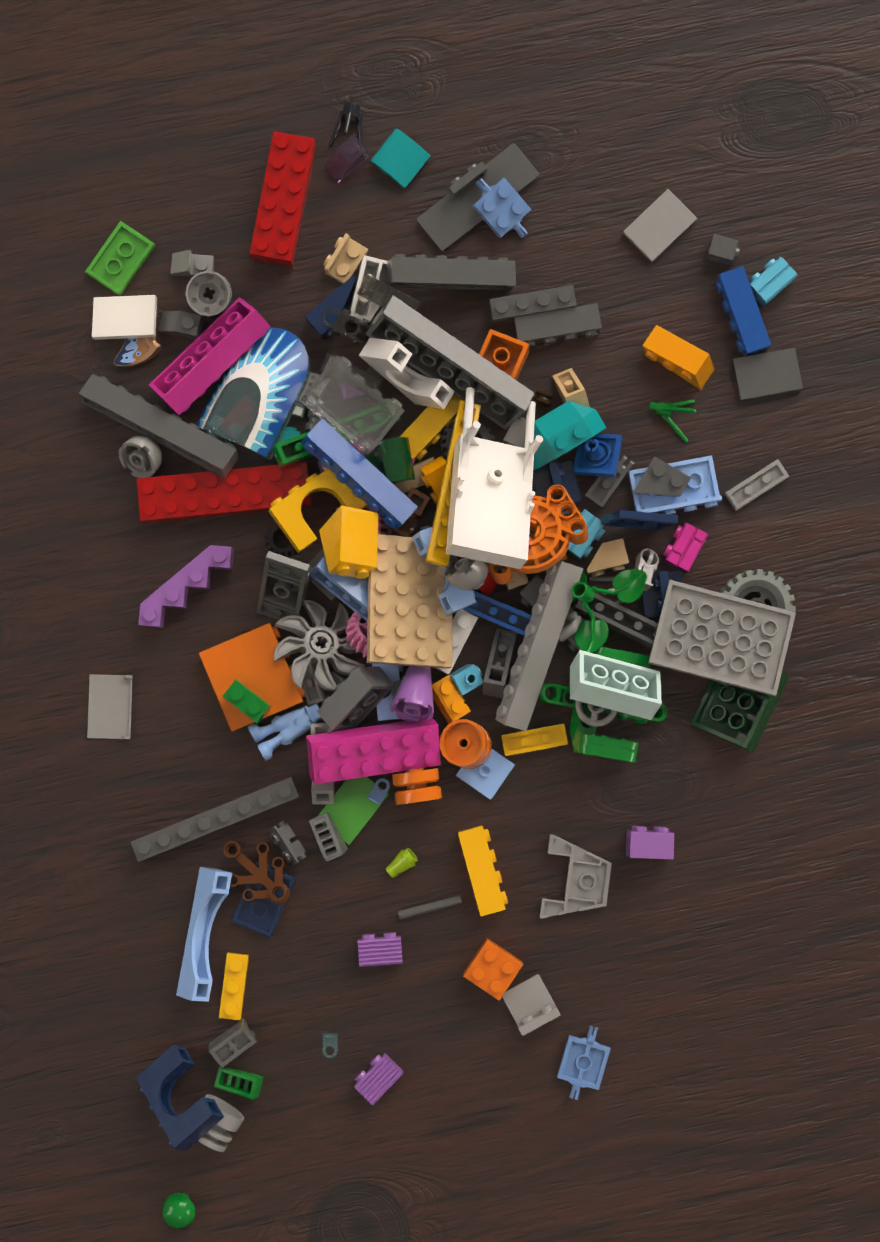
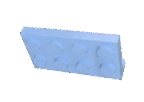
M712 455L668 463L670 466L691 477L680 497L635 494L633 492L647 468L628 471L635 511L672 515L676 514V510L684 509V512L697 510V506L705 505V508L718 506L717 502L722 500V496L719 494Z

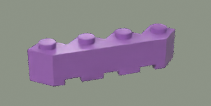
M215 545L207 547L140 604L138 625L164 628L165 607L187 609L188 588L209 590L211 569H233L234 549L232 547Z

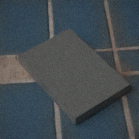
M795 348L732 360L740 401L803 389Z

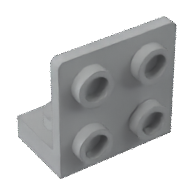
M539 974L512 987L502 996L522 1036L560 1016V1012Z

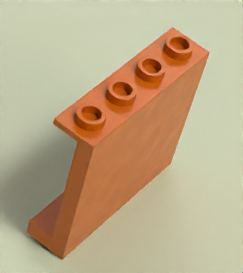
M271 623L199 653L232 732L255 723L222 697L235 679L239 680L272 706L263 719L304 702L303 697L306 695L303 687L301 686V689H299L291 678V666H289L286 660L289 655L274 662V652L279 644L278 639L281 638L278 628L276 626L273 627Z

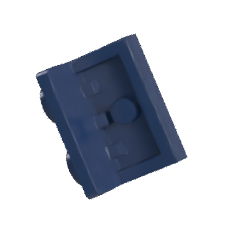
M571 460L561 463L553 461L549 462L547 466L533 470L536 495L547 498V491L551 486L561 485L566 489L574 503L580 502L581 497L577 479L573 473V462ZM555 497L554 500L561 499L562 497Z
M662 571L653 574L651 583L653 586L648 591H643L642 593L646 618L660 616L668 582L673 580L683 583L682 571Z

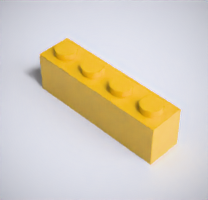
M454 394L444 409L427 407L400 436L408 437L411 456L414 462L416 459L420 461L428 453L426 449L430 444L435 445L442 438L441 433L446 427L448 428L449 423L455 422L458 403L461 399Z
M481 825L459 831L458 835L480 916L506 910L505 904H508L505 891H500L499 883L503 882L500 871H495L493 863L497 862L494 849L489 850L487 842L491 841L488 829H483Z

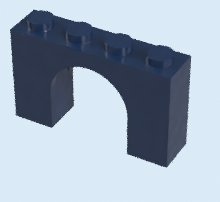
M172 1045L136 1079L140 1084V1091L149 1101L150 1109L159 1120V1126L165 1131L169 1145L174 1149L187 1151L221 1121L224 1116L216 1101L201 1097L183 1114L177 1115L171 1105L172 1089L177 1080L195 1064L185 1047Z

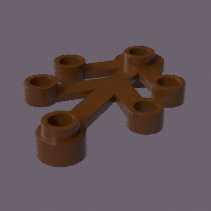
M227 842L223 848L225 856L229 859H236L252 874L248 876L232 874V878L236 877L238 881L235 885L230 883V887L237 888L239 885L263 884L268 889L254 891L249 888L245 889L242 893L245 901L253 902L255 899H270L275 904H283L289 899L290 890L287 885L283 884V868L286 863L282 857L277 856L272 860V866L275 868L274 882L268 878L270 846L267 843L261 842L256 847L259 854L258 868L241 852V846L237 842ZM265 845L267 847L266 852L261 853L260 847ZM236 847L237 852L233 855L230 854V849ZM277 860H282L280 867L275 866ZM278 890L283 891V895L280 898L276 897ZM247 892L253 893V897L251 899L246 898Z

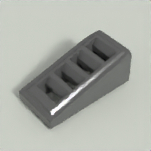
M329 812L309 820L326 862L346 852L348 847ZM326 822V825L319 827V823ZM329 829L330 833H327L325 835L322 833L323 831ZM332 838L333 841L328 843L327 839Z

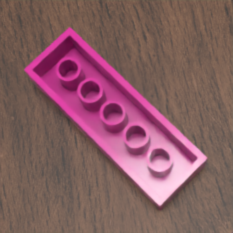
M239 297L164 369L149 386L170 408L180 415L182 412L187 411L190 405L198 397H201L212 383L218 381L221 375L228 368L232 367L243 353L248 352L251 346L258 339L262 338L271 326L255 308Z
M421 718L419 722L401 721L307 735L306 743L310 778L316 785L441 765L438 724L433 718L429 721H425L426 718Z

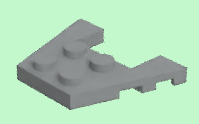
M550 834L548 854L569 856L564 901L542 898L539 917L547 918L606 906L612 863Z

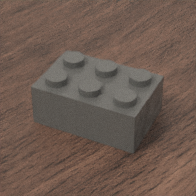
M381 667L353 668L348 674L349 677L344 682L338 684L335 688L336 691L322 702V707L317 712L332 731L356 728L395 686Z

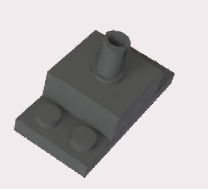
M268 551L265 558L256 613L276 620L290 615L300 616L301 608L308 592L311 577L309 573L312 567L309 564L303 563L302 558L298 555H291L288 558Z

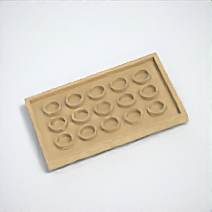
M378 534L377 568L371 571L368 576L367 663L450 669L452 668V614L446 615L438 597L445 587L446 576L442 566L425 562L426 557H420L412 537Z

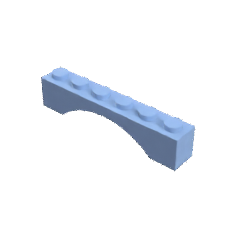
M200 867L177 996L191 1001L209 1002L213 981L209 965L210 932L216 913L229 894L232 878L231 872Z

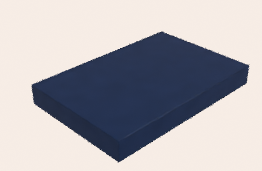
M618 510L601 517V524L605 526L656 531L678 523L677 515Z
M257 861L256 864H255V866H257L258 868H259V861ZM268 866V878L273 882L275 868ZM283 872V884L287 885L291 892L296 877ZM247 884L245 888L254 891L268 890L263 884ZM278 890L276 897H282L283 891ZM252 892L246 893L247 899H251L253 897ZM241 897L232 922L271 938L286 902L275 904L270 899H255L253 902H247Z

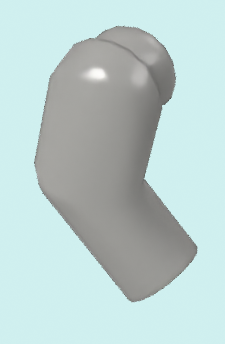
M576 611L567 616L570 624L561 631L559 640L562 642L577 631L582 621L581 616H578Z

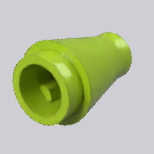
M401 849L389 866L386 867V871L394 878L398 874L414 867L418 859L411 849Z

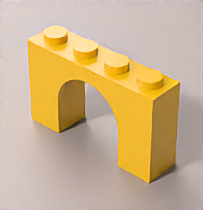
M324 467V472L317 475L314 473L305 480L307 482L302 487L297 485L288 491L289 496L284 499L279 497L270 504L272 506L269 509L270 515L298 554L317 541V537L307 525L301 513V504L306 496L313 492L324 491L335 496L342 506L361 510L368 506L362 499L357 498L346 484L339 482L332 471Z

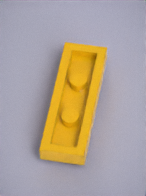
M564 724L501 735L505 756L568 745Z
M227 953L219 1018L241 1020L249 955Z

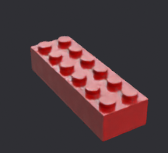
M273 132L250 249L252 260L293 267L317 147L314 138Z

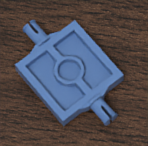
M481 177L475 184L483 194L472 207L499 238L512 229L523 238L528 232L520 222L531 208L505 178H502L496 185L489 187Z
M589 1026L586 1038L568 1035L557 1078L566 1080L573 1085L569 1096L572 1099L574 1097V1099L578 1100L581 1087L599 1090L611 1048L595 1041L598 1031L597 1027Z

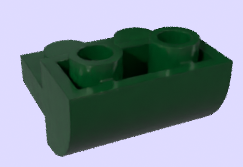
M408 437L385 439L363 445L365 458L392 483L415 480Z

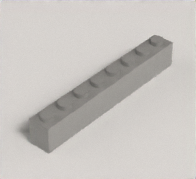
M560 560L557 564L546 570V577L539 589V597L532 608L530 622L525 628L523 642L518 648L516 662L511 668L508 685L504 688L501 705L497 708L495 720L520 730H527L574 597L571 592L572 587L575 583L579 582L583 568Z

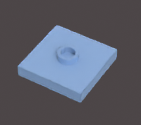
M492 749L489 758L481 766L474 769H464L461 767L456 776L491 800L515 764Z

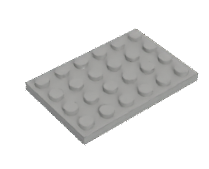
M669 580L648 664L775 697L796 612Z

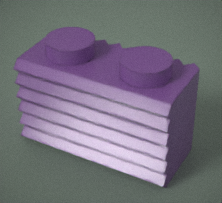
M396 932L383 933V937L376 938L375 934L362 935V939H358L359 967L403 963L401 936H396Z
M386 1053L382 1056L378 1054L370 1062L371 1068L367 1072L362 1070L354 1079L356 1081L354 1088L371 1105H374L403 1074V1070Z

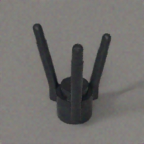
M351 102L344 104L329 146H333L343 121L345 122L344 134L348 133L349 125L355 124L357 121L360 156L363 157V114L360 113V106Z

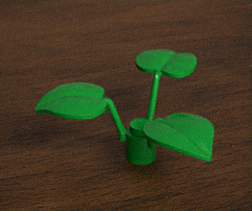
M630 569L620 572L612 581V585L616 589L613 591L588 586L586 574L582 571L579 582L575 583L571 590L574 596L572 603L577 599L581 601V605L584 606L591 618V621H582L575 632L576 644L582 651L595 653L604 645L608 638L609 630L607 623L604 620L595 621V616L588 606V603L593 601L595 592L611 595L617 594L621 602L632 603L638 600L644 591L647 579L645 571Z

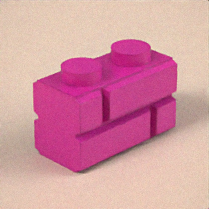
M688 523L683 524V526L679 525L673 535L676 538L673 545L668 544L663 553L666 556L664 562L684 573L689 572L708 534Z

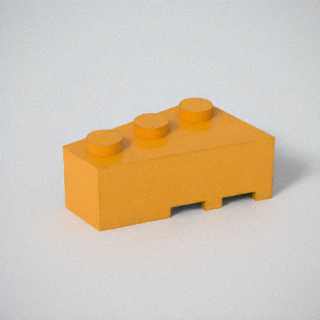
M658 325L655 326L642 345L647 358L654 362L658 361L666 369L673 371L700 390L715 370L710 354Z

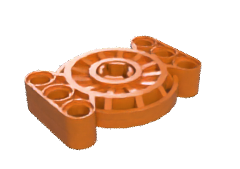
M551 486L547 491V498L534 496L532 499L534 508L530 514L529 532H535V539L532 540L529 537L528 560L523 567L516 569L488 563L489 573L497 584H507L512 578V571L531 574L547 570L563 558L570 542L580 545L587 541L589 534L586 521L563 486ZM555 497H562L561 499L554 500ZM566 513H572L570 516H563ZM578 529H581V530H582V531L579 532V533H574L575 530H578ZM505 569L503 573H497L498 570Z

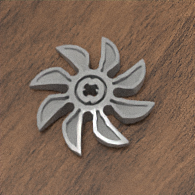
M304 600L303 606L313 628L309 627L306 620L301 616L290 615L280 619L275 624L276 627L292 632L302 639L291 636L283 639L275 649L274 662L288 655L301 652L303 655L296 658L291 666L290 672L294 684L301 689L306 669L312 663L316 666L313 675L315 682L325 690L336 691L337 685L327 663L331 664L332 668L339 675L349 676V672L355 667H365L364 664L348 659L338 653L353 654L356 652V648H350V642L346 641V637L342 639L337 637L345 632L349 614L346 608L339 603L334 622L328 628L324 624L327 616L325 609L314 601ZM317 643H320L319 645H321V643H322V644L324 645V647H323V648H320L321 646L317 647L316 644H317Z

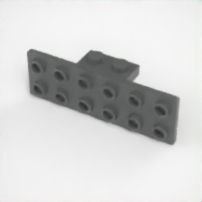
M515 143L507 147L486 165L483 162L478 165H471L463 177L460 178L458 176L449 184V194L417 218V222L442 252L483 221V218L472 207L483 194L475 184L481 177L489 187L496 185L502 178H505L517 193L539 177V172Z

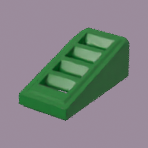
M219 1066L214 1087L254 1100L259 1097L263 1076L225 1066L221 1068ZM227 1073L229 1074L227 1084H223L225 1074ZM234 1076L237 1077L235 1087L232 1086ZM243 1079H246V1080H245V1084H244V1088H243V1089L240 1088V1087H241V1084H242V1080H243Z

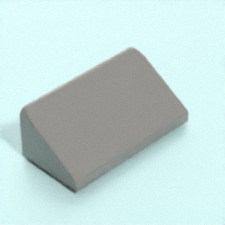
M312 663L308 665L302 682L308 706L323 702L332 695L331 691L321 688L313 679L316 666Z

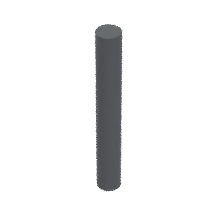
M459 895L398 911L401 920L462 904Z

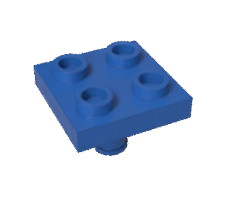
M596 434L578 445L573 473L585 476L616 477L622 436Z

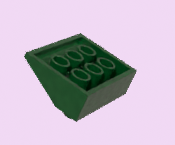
M782 670L775 697L732 685L727 687L711 680L690 724L737 747L754 753L789 676Z

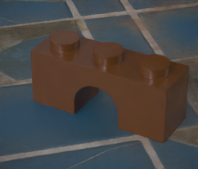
M411 487L407 497L418 508L396 531L393 528H389L386 535L411 537L430 502V497Z

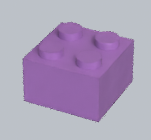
M632 826V830H626V856L630 858L674 859V833L670 832L669 828L653 827V830H647L645 826Z

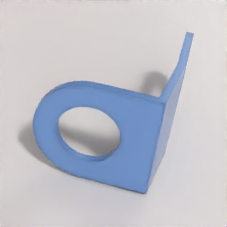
M384 778L378 779L367 798L381 805L390 788L388 780ZM380 782L386 783L387 787L385 790L378 788Z

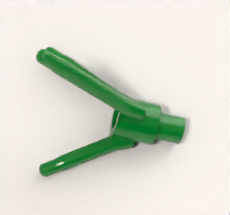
M695 400L674 403L651 402L649 410L656 411L657 414L662 415V418L669 423L685 443L688 442L683 432L671 420L670 415L672 411L696 413V409L678 407L694 404Z

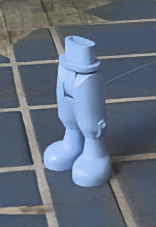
M317 703L310 707L306 705L282 716H276L271 721L272 724L259 727L254 723L248 726L256 743L274 732H280L276 737L257 745L265 761L272 758V752L280 744H292L293 740L311 729V723H316L323 719L317 712L319 710Z

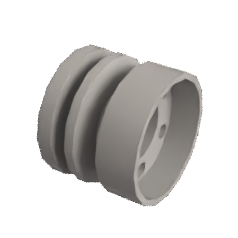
M204 271L197 273L190 279L185 295L187 303L193 311L200 315L213 316L227 309L231 303L232 290L230 283L224 276L216 272ZM207 288L215 290L212 300L204 295L207 293Z
M207 1094L205 1098L216 1101L224 1118L198 1141L215 1151L225 1152L228 1146L227 1143L232 1140V1136L228 1131L237 1132L244 1121V1116L224 1100Z

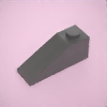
M496 628L483 680L482 695L503 699L517 632Z

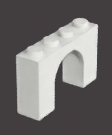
M369 338L359 354L363 360L416 405L444 409L455 392L441 379L425 377L408 368L406 364L412 353L398 341Z

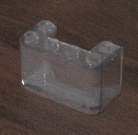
M336 355L304 394L301 402L319 418H323L357 449L369 455L403 414L404 410L401 408L402 404L395 398L391 400L386 398L384 400L382 393L374 387L372 389L368 387L362 376L357 373L355 375L351 373L352 368L350 366L352 363L347 358Z

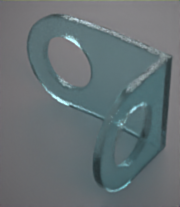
M323 1033V1055L326 1058H333L338 1051V1034ZM329 1046L334 1048L332 1055L326 1053V1048Z

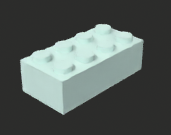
M579 650L570 665V699L652 720L662 704L660 671Z

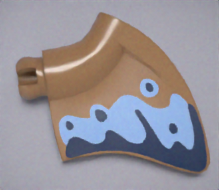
M156 336L149 338H125L124 345L116 356L114 364L117 367H131L145 363L155 357L160 352L162 346L156 341Z

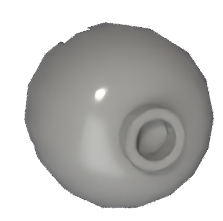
M144 435L133 436L123 443L118 451L122 466L125 469L128 467L133 471L131 474L137 478L151 477L162 463V451L159 445L153 439Z
M464 557L456 561L454 558L445 568L444 575L454 587L460 590H476L484 584L489 571L488 563Z

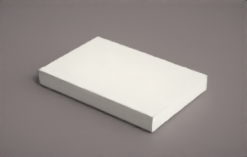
M156 295L94 297L92 338L100 340L155 337Z

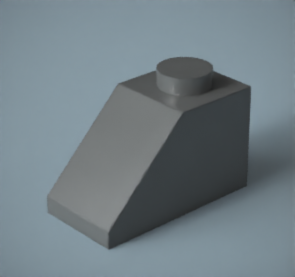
M163 311L158 332L196 340L201 335L204 320L201 315L184 311Z

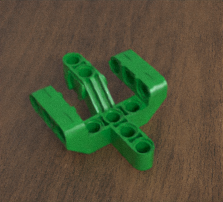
M601 647L593 653L651 669L652 665L648 664L650 656L605 647ZM556 684L542 685L538 696L540 702L573 708L569 731L575 753L636 763L638 741L595 734V726L588 724L584 727L582 726V720L577 715L575 708L576 700L570 699L568 702L566 701L565 695L567 692L570 693V687ZM548 688L551 691L549 698L546 697V690ZM582 702L584 714L591 718L592 712L589 710L588 705ZM661 704L652 720L622 712H617L616 715H618V720L624 721L630 718L635 719L634 723L647 724L648 721L659 722L664 720L667 715V708L664 704ZM593 705L594 709L600 708L599 706ZM605 708L601 713L609 714L611 709Z

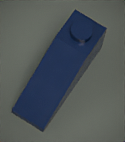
M354 276L350 277L305 316L306 321L322 339L326 336L330 338L337 332V327L341 322L356 286V278Z

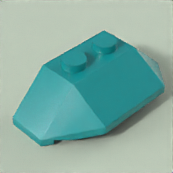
M568 401L535 420L534 439L539 435L542 436L543 441L534 454L533 470L553 461L604 430L606 426L596 409Z

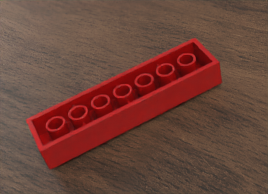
M299 462L283 468H279V465L231 469L225 479L211 471L137 479L140 521L148 524L268 512L272 507L270 504L279 497L282 499L289 496L288 491L297 485L302 487L307 483L305 480L309 477L307 462ZM311 494L304 498L301 508L312 507Z

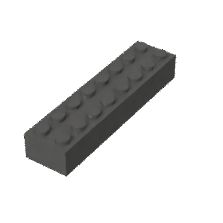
M392 296L380 310L366 332V335L370 338L398 341L412 353L407 362L429 378L441 379L455 391L454 395L459 399L465 401L466 389L468 387L474 388V404L481 405L480 413L505 430L526 411L534 395V392L525 385L519 383L509 374L503 372L490 361L477 354L473 349L464 345L395 296Z

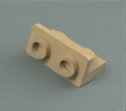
M347 233L343 238L339 237L334 246L336 248L332 256L328 255L323 264L325 266V274L342 284L354 276L363 256L368 253V248L352 240Z

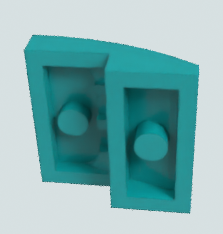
M396 128L370 161L385 175L388 174L402 188H406L431 155Z

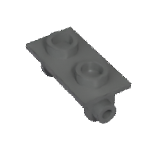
M284 820L277 824V827L275 825L269 830L271 840L280 847L283 859L290 863L291 866L307 857L305 855L306 851L298 839L293 843L290 842L289 839L296 835L289 824H285Z

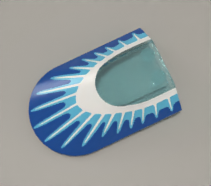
M269 328L266 334L258 339L248 352L243 353L236 360V363L221 375L196 426L201 431L211 432L271 460L274 454L272 448L275 444L279 443L309 378L310 359L302 341L287 330Z

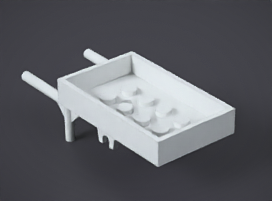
M468 387L465 398L463 434L460 435L454 448L446 554L521 569L528 560L530 514L534 508V503H532V499L535 496V492L532 491L534 454L543 441L542 436L539 435L534 439L536 403L530 401L527 407L524 448L476 438L475 435L480 428V423L475 421L472 424L475 389Z

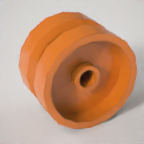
M458 719L449 723L443 729L440 737V749L448 762L464 769H474L481 766L489 758L492 751V740L483 726L468 719Z
M419 768L406 770L404 773L392 774L394 786H407L406 790H400L395 793L396 805L442 798L441 787H427V783L439 780L438 768Z

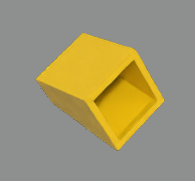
M340 506L319 530L328 571L331 574L366 579L370 572L377 568L378 513Z

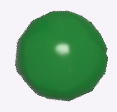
M175 1192L168 1195L163 1202V1219L172 1228L181 1229L187 1227L194 1220L195 1205L186 1193Z

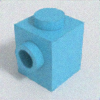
M466 664L449 674L461 695L483 684L481 678L483 674L480 668L474 664Z

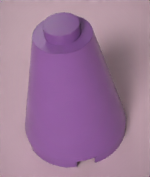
M408 667L390 708L391 712H396L398 718L410 722H419L420 718H426L425 721H429L433 718L431 667Z

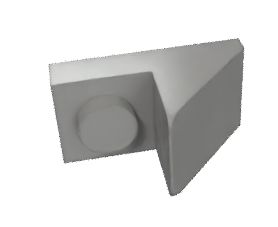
M191 250L172 254L171 275L193 277L199 272H213L214 256L192 254Z

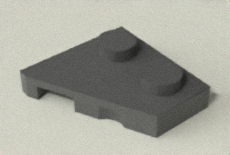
M654 456L633 493L680 497L691 477Z

